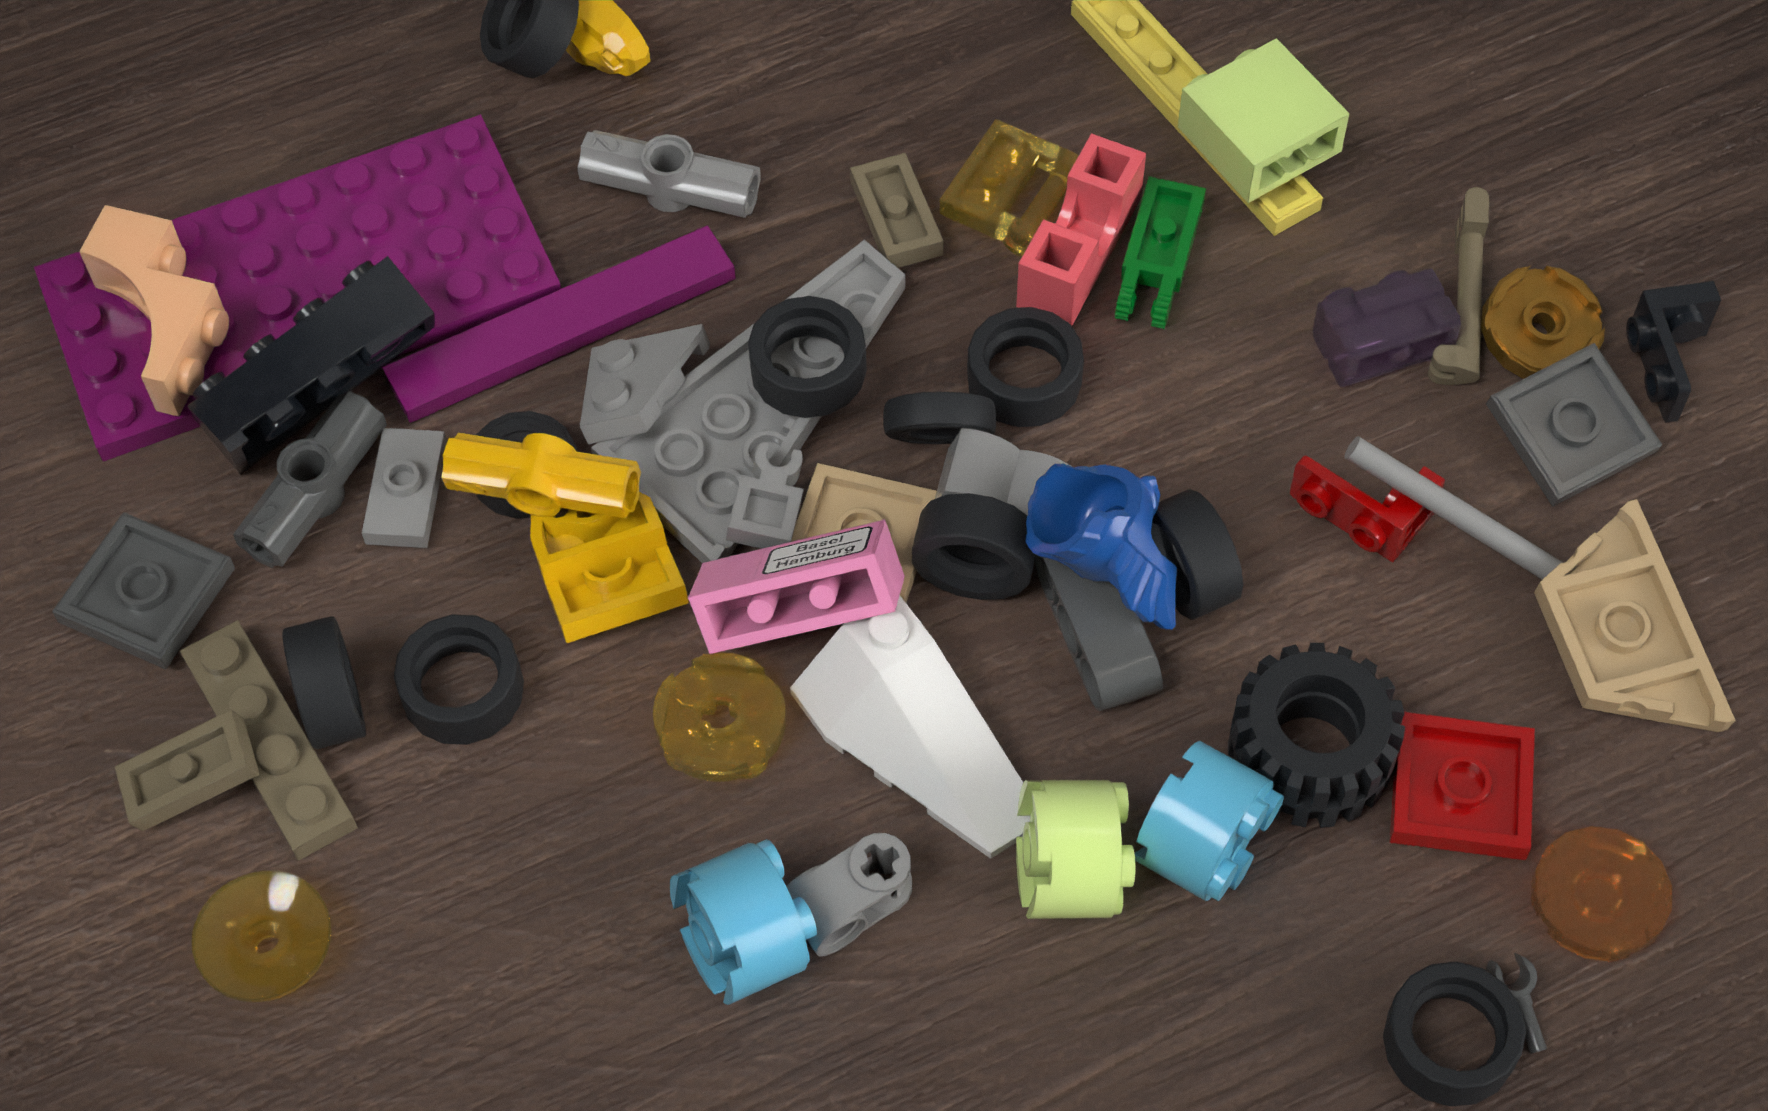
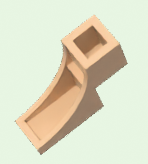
M105 205L79 252L95 288L113 293L127 300L143 312L151 321V347L141 378L156 411L179 417L189 396L193 395L195 389L202 383L204 366L214 347L220 346L226 337L229 326L228 314L224 310L214 283L182 276L186 265V252L181 246L172 220Z

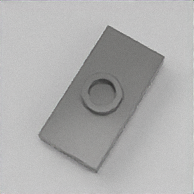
M383 428L362 528L365 544L428 548L443 469V453L447 444L444 431Z

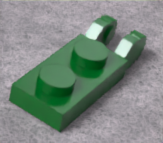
M1148 177L1122 265L1121 280L1123 281L1116 303V319L1129 320L1130 315L1135 309L1138 284L1159 288L1158 296L1154 299L1151 309V326L1165 329L1174 293H1179L1204 206L1207 188Z

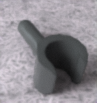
M1514 953L1516 962L1520 967V974L1514 983L1506 986L1521 1006L1526 1027L1525 1040L1530 1054L1547 1049L1530 995L1537 982V971L1529 960L1518 953ZM1490 960L1486 971L1504 983L1503 973L1498 963Z

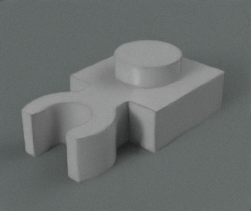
M761 442L757 446L752 469L754 478L741 475L728 524L726 541L761 549L792 541L803 494L802 488L793 487L800 475L803 459L801 450L793 449L790 462L786 466L777 467L770 464L767 460L769 443Z

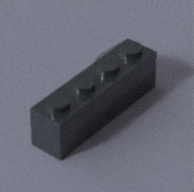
M388 256L376 265L371 261H366L357 266L343 279L342 284L345 287L327 302L322 297L309 302L293 317L295 326L277 339L272 334L263 337L244 353L243 358L246 362L227 377L223 372H218L206 379L195 389L193 396L196 400L188 405L193 418L240 475L327 410L339 394L346 395L349 391H352L435 328V313Z

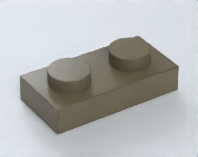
M906 153L850 167L851 185L878 250L897 268L943 256L944 241Z
M228 710L115 766L128 822L142 832L260 775L244 718L233 710Z

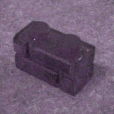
M1432 268L1409 274L1405 270H1399L1385 276L1377 285L1358 291L1345 287L1330 293L1322 302L1318 303L1312 332L1313 338L1324 359H1328V366L1338 385L1345 387L1431 360L1436 347L1456 344L1461 320L1449 296L1445 297L1444 288Z

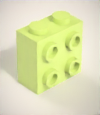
M1276 38L1257 49H1249L1242 52L1233 62L1210 74L1197 76L1186 87L1182 88L1178 128L1246 202L1250 203L1342 152L1350 113Z

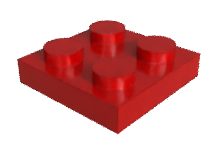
M1404 712L1401 725L1405 726L1404 739L1394 766L1390 843L1526 860L1531 850L1535 728Z

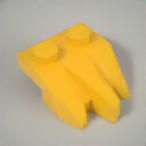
M639 492L640 495L634 513L630 512L627 518L568 509V512L563 517L558 518L554 516L538 517L531 515L530 540L566 644L689 603L684 581L667 545L663 525L649 496Z

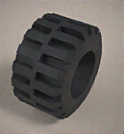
M1310 642L1308 652H1300L1296 644L1282 648L1279 661L1269 654L1259 661L1257 672L1249 671L1242 682L1240 694L1237 695L1230 728L1228 756L1233 757L1239 763L1272 780L1273 790L1284 795V800L1275 819H1278L1280 813L1284 812L1293 816L1291 825L1306 827L1308 818L1318 819L1320 828L1333 827L1339 814H1342L1347 822L1360 817L1364 804L1372 808L1380 799L1384 787L1388 786L1404 739L1405 726L1401 725L1404 716L1402 701L1392 700L1395 686L1388 676L1381 679L1375 677L1378 667L1367 658L1360 664L1351 659L1353 650L1339 646L1337 654L1325 652V643ZM1297 718L1320 719L1336 727L1345 736L1350 746L1332 753L1311 752L1294 744L1284 734L1280 726Z

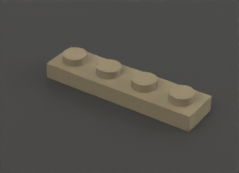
M239 620L181 649L180 652L214 714L218 716L228 710H233L244 718L260 774L251 779L297 860L300 861L358 829L351 812Z

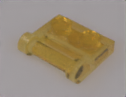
M995 119L940 198V214L1002 241L1007 249L1022 257L1043 219L1046 221L1049 219L1065 195L1067 176L1079 155ZM1037 168L1050 173L1021 218L1007 213Z

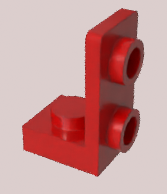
M1304 455L1295 465L1290 495L1297 500L1299 505L1310 515L1317 518H1325L1348 533L1351 539L1362 549L1369 552H1377L1392 563L1435 514L1394 488L1391 489L1381 504L1309 456ZM1425 466L1418 472L1443 488L1445 479Z

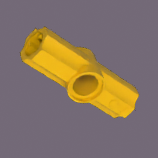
M457 433L454 438H449L443 453V472L441 478L447 489L505 498L516 509L538 517L555 516L560 511V508L627 518L630 512L634 513L640 495L639 482L641 471L637 461L577 452L568 442L545 433L529 434L523 439L522 443Z

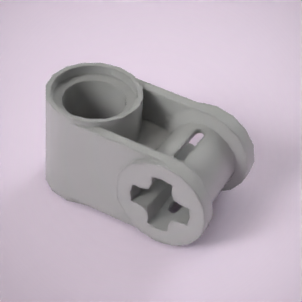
M873 833L863 837L859 842L824 864L803 872L786 886L792 900L797 897L803 898L812 912L816 923L817 935L807 939V941L819 957L833 954L844 948L863 931L891 913L900 910L908 902L912 893L911 858L906 845L897 837L887 833ZM871 852V857L867 858V854ZM878 868L884 875L893 872V877L884 880L878 873L870 875L869 872Z

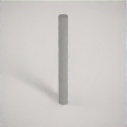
M1357 436L1348 446L1344 455L1345 459L1543 580L1560 563H1563L1361 437Z

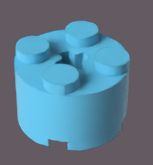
M1197 741L1182 757L1193 763L1186 776L1178 778L1170 774L1155 798L1136 841L1143 845L1144 848L1134 854L1136 862L1204 901H1208L1211 898L1219 901L1228 887L1235 890L1243 880L1254 858V854L1245 849L1258 829L1266 831L1271 825L1282 805L1284 795L1273 790L1272 780L1211 746Z
M767 839L757 844H744L673 875L670 879V897L673 909L686 904L689 915V925L680 929L687 950L699 974L712 993L716 995L725 991L723 1003L727 1005L804 971L810 962L806 940L817 935L816 923L809 906L801 897L792 900L782 879L785 872L781 857L774 844Z

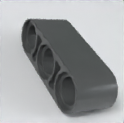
M1036 555L1035 566L1040 584L1089 698L1096 710L1103 711L1160 693L1163 689V680L1154 649L1140 618L1132 610L1125 607L1118 589L1110 582L1081 578L1068 566Z

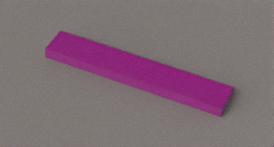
M707 225L382 367L386 381L409 423H412L735 280V266Z

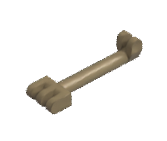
M1480 187L1470 188L1466 192L1455 227L1454 254H1459L1456 345H1440L1435 348L1427 373L1429 379L1436 384L1474 383L1480 378L1483 239L1489 224V194Z

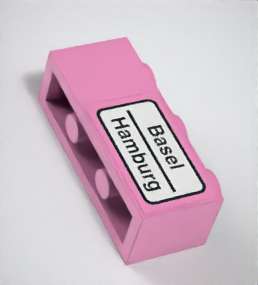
M881 520L705 562L701 566L688 599L709 654L895 612L905 576L886 521Z

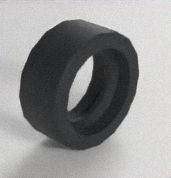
M488 0L482 16L480 29L482 52L489 62L521 76L534 79L546 74L560 60L570 44L577 25L579 1Z
M814 296L790 298L768 308L753 325L748 341L753 387L769 406L783 414L802 418L825 416L847 406L861 390L867 371L865 338L861 324L847 308L833 300ZM805 336L826 338L839 345L844 352V360L836 369L823 376L805 379L788 376L772 365L771 356L781 344L793 338Z
M1034 307L1009 308L988 317L974 331L968 347L967 377L969 393L990 398L994 402L997 422L1016 427L1042 426L1058 419L1075 404L1082 385L1084 366L1082 341L1071 324L1053 312ZM1030 346L1045 350L1054 356L1061 365V372L1054 381L1040 387L1019 388L1007 385L993 376L989 369V363L997 353L1006 349Z
M1187 489L1160 501L1152 519L1151 535L1161 554L1177 567L1175 608L1177 611L1190 620H1194L1240 599L1243 590L1241 564L1230 534L1213 505L1201 493L1192 489Z
M971 493L947 494L931 500L920 513L912 547V564L922 578L935 587L957 596L978 600H994L1017 595L1030 584L1036 556L1026 544L1027 515L1014 505L1004 501Z
M451 614L429 621L408 637L397 654L394 680L406 716L422 735L440 743L468 745L490 738L510 723L521 705L524 679L513 642L497 624L479 616ZM459 652L480 653L494 661L498 671L497 681L490 692L474 703L461 707H440L429 702L423 695L421 688L423 677L428 669L443 657Z
M330 616L284 628L282 639L287 667L300 716L311 746L315 749H321L365 737L366 727L360 697L337 620Z
M1461 962L1431 964L1409 976L1396 993L1390 1006L1384 1028L1383 1041L1388 1063L1403 1085L1424 1100L1451 1107L1477 1104L1500 1090L1522 1055L1526 1027L1521 1006L1505 983L1483 968ZM1452 998L1469 1003L1484 1014L1494 1029L1496 1041L1493 1054L1484 1065L1475 1070L1456 1071L1439 1066L1421 1052L1413 1038L1412 1025L1414 1015L1420 1007L1432 999Z

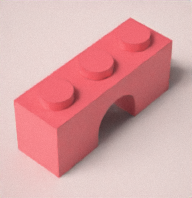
M1091 133L1067 176L1066 195L1056 223L1043 219L1018 264L1016 307H1034L1053 312L1071 324V326L1074 324L1142 197L1146 160L1145 152Z

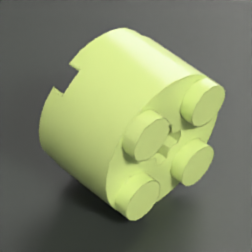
M1109 780L1024 781L1020 791L1017 816H1030V822H1025L1023 837H1016V864L1020 901L1022 907H1029L1026 914L1028 919L1111 918L1113 915L1122 913L1123 887H1133L1135 881L1134 849L1132 845H1122L1121 823H1126L1129 808L1126 783L1111 782Z

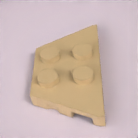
M1637 499L1628 501L1620 508L1617 515L1598 533L1594 532L1576 549L1575 553L1565 563H1560L1540 581L1534 592L1582 708L1714 732L1728 730L1735 722L1734 715Z

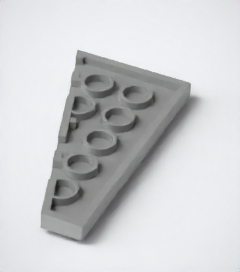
M863 240L787 299L814 296L833 300L847 308L861 324L867 348L905 290V274L868 242ZM753 325L684 376L685 382L676 394L663 404L662 413L648 432L598 442L591 447L592 454L638 462L641 471L639 492L651 498L663 527L701 563L730 557L738 543L726 541L727 529L741 475L754 478L752 469L757 446L761 442L769 443L768 462L777 467L786 466L790 462L793 449H801L822 417L802 418L786 415L763 401L753 387L748 341ZM805 336L793 338L781 344L772 354L771 360L772 365L786 375L805 379L823 376L836 369L844 360V352L839 345L826 338Z

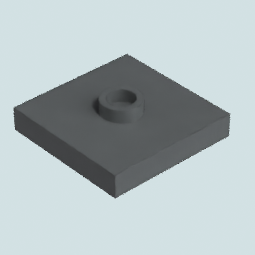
M1595 343L1491 395L1486 402L1492 415L1552 507L1649 457L1662 446V443Z
M123 512L52 612L58 623L166 670L235 570L231 558Z

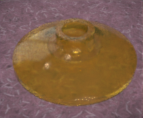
M259 871L245 874L218 889L207 900L198 914L192 933V953L195 964L205 981L213 989L226 997L242 1002H266L279 999L303 986L322 965L331 942L332 927L330 915L319 893L309 883L295 875L280 871ZM269 937L279 939L278 944L272 950L260 954L256 952L258 944L263 939Z

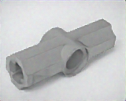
M598 130L588 131L581 145L580 160L577 167L580 180L644 194L654 208L663 212H676L692 205L746 218L747 215L751 216L761 181L760 167L695 153L691 145L684 138L668 134L656 136L646 142Z

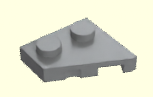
M703 324L629 340L617 339L602 346L592 347L580 428L588 444L648 432L662 413L663 404L673 397L685 382L681 367L691 354L705 355L709 349L710 341Z

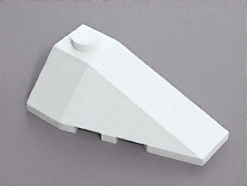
M899 596L895 612L844 623L790 687L791 695L825 742L842 754L847 751L873 769L874 777L891 789L895 785L927 808L928 815L990 859L1014 845L1016 837H1023L1025 822H1030V816H1017L1023 781L935 640L903 598Z

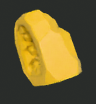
M578 0L577 25L570 44L566 49L576 62L596 67L598 70L608 74H621L624 76H631L651 62L649 47L642 34L613 0Z

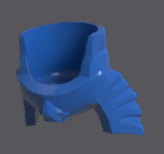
M1062 463L1051 466L1036 481L1034 492L1028 502V516L1026 520V544L1028 548L1038 556L1052 559L1068 566L1081 578L1110 582L1118 589L1125 607L1132 610L1143 622H1153L1162 629L1172 630L1176 626L1175 587L1177 567L1161 554L1151 535L1152 519L1158 509L1161 495L1156 477L1143 476L1139 478L1124 468L1106 464L1091 467H1072Z

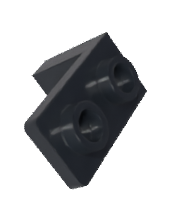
M1714 281L1643 290L1634 315L1627 320L1626 334L1629 347L1634 353L1639 352L1645 368L1644 383L1647 396L1652 403L1657 402L1665 423L1679 420L1691 393V385L1675 343H1685L1707 335L1721 302Z

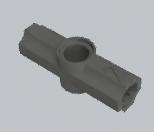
M351 391L346 395L339 394L305 439L290 443L281 451L277 459V477L233 534L237 545L249 553L255 561L270 568L274 566L283 567L317 519L333 514L341 506L345 498L343 484L382 433L383 428L387 426L383 413L374 408L366 398ZM312 477H317V478H315V479H313V480H311V481H305V480L310 479V478H312Z

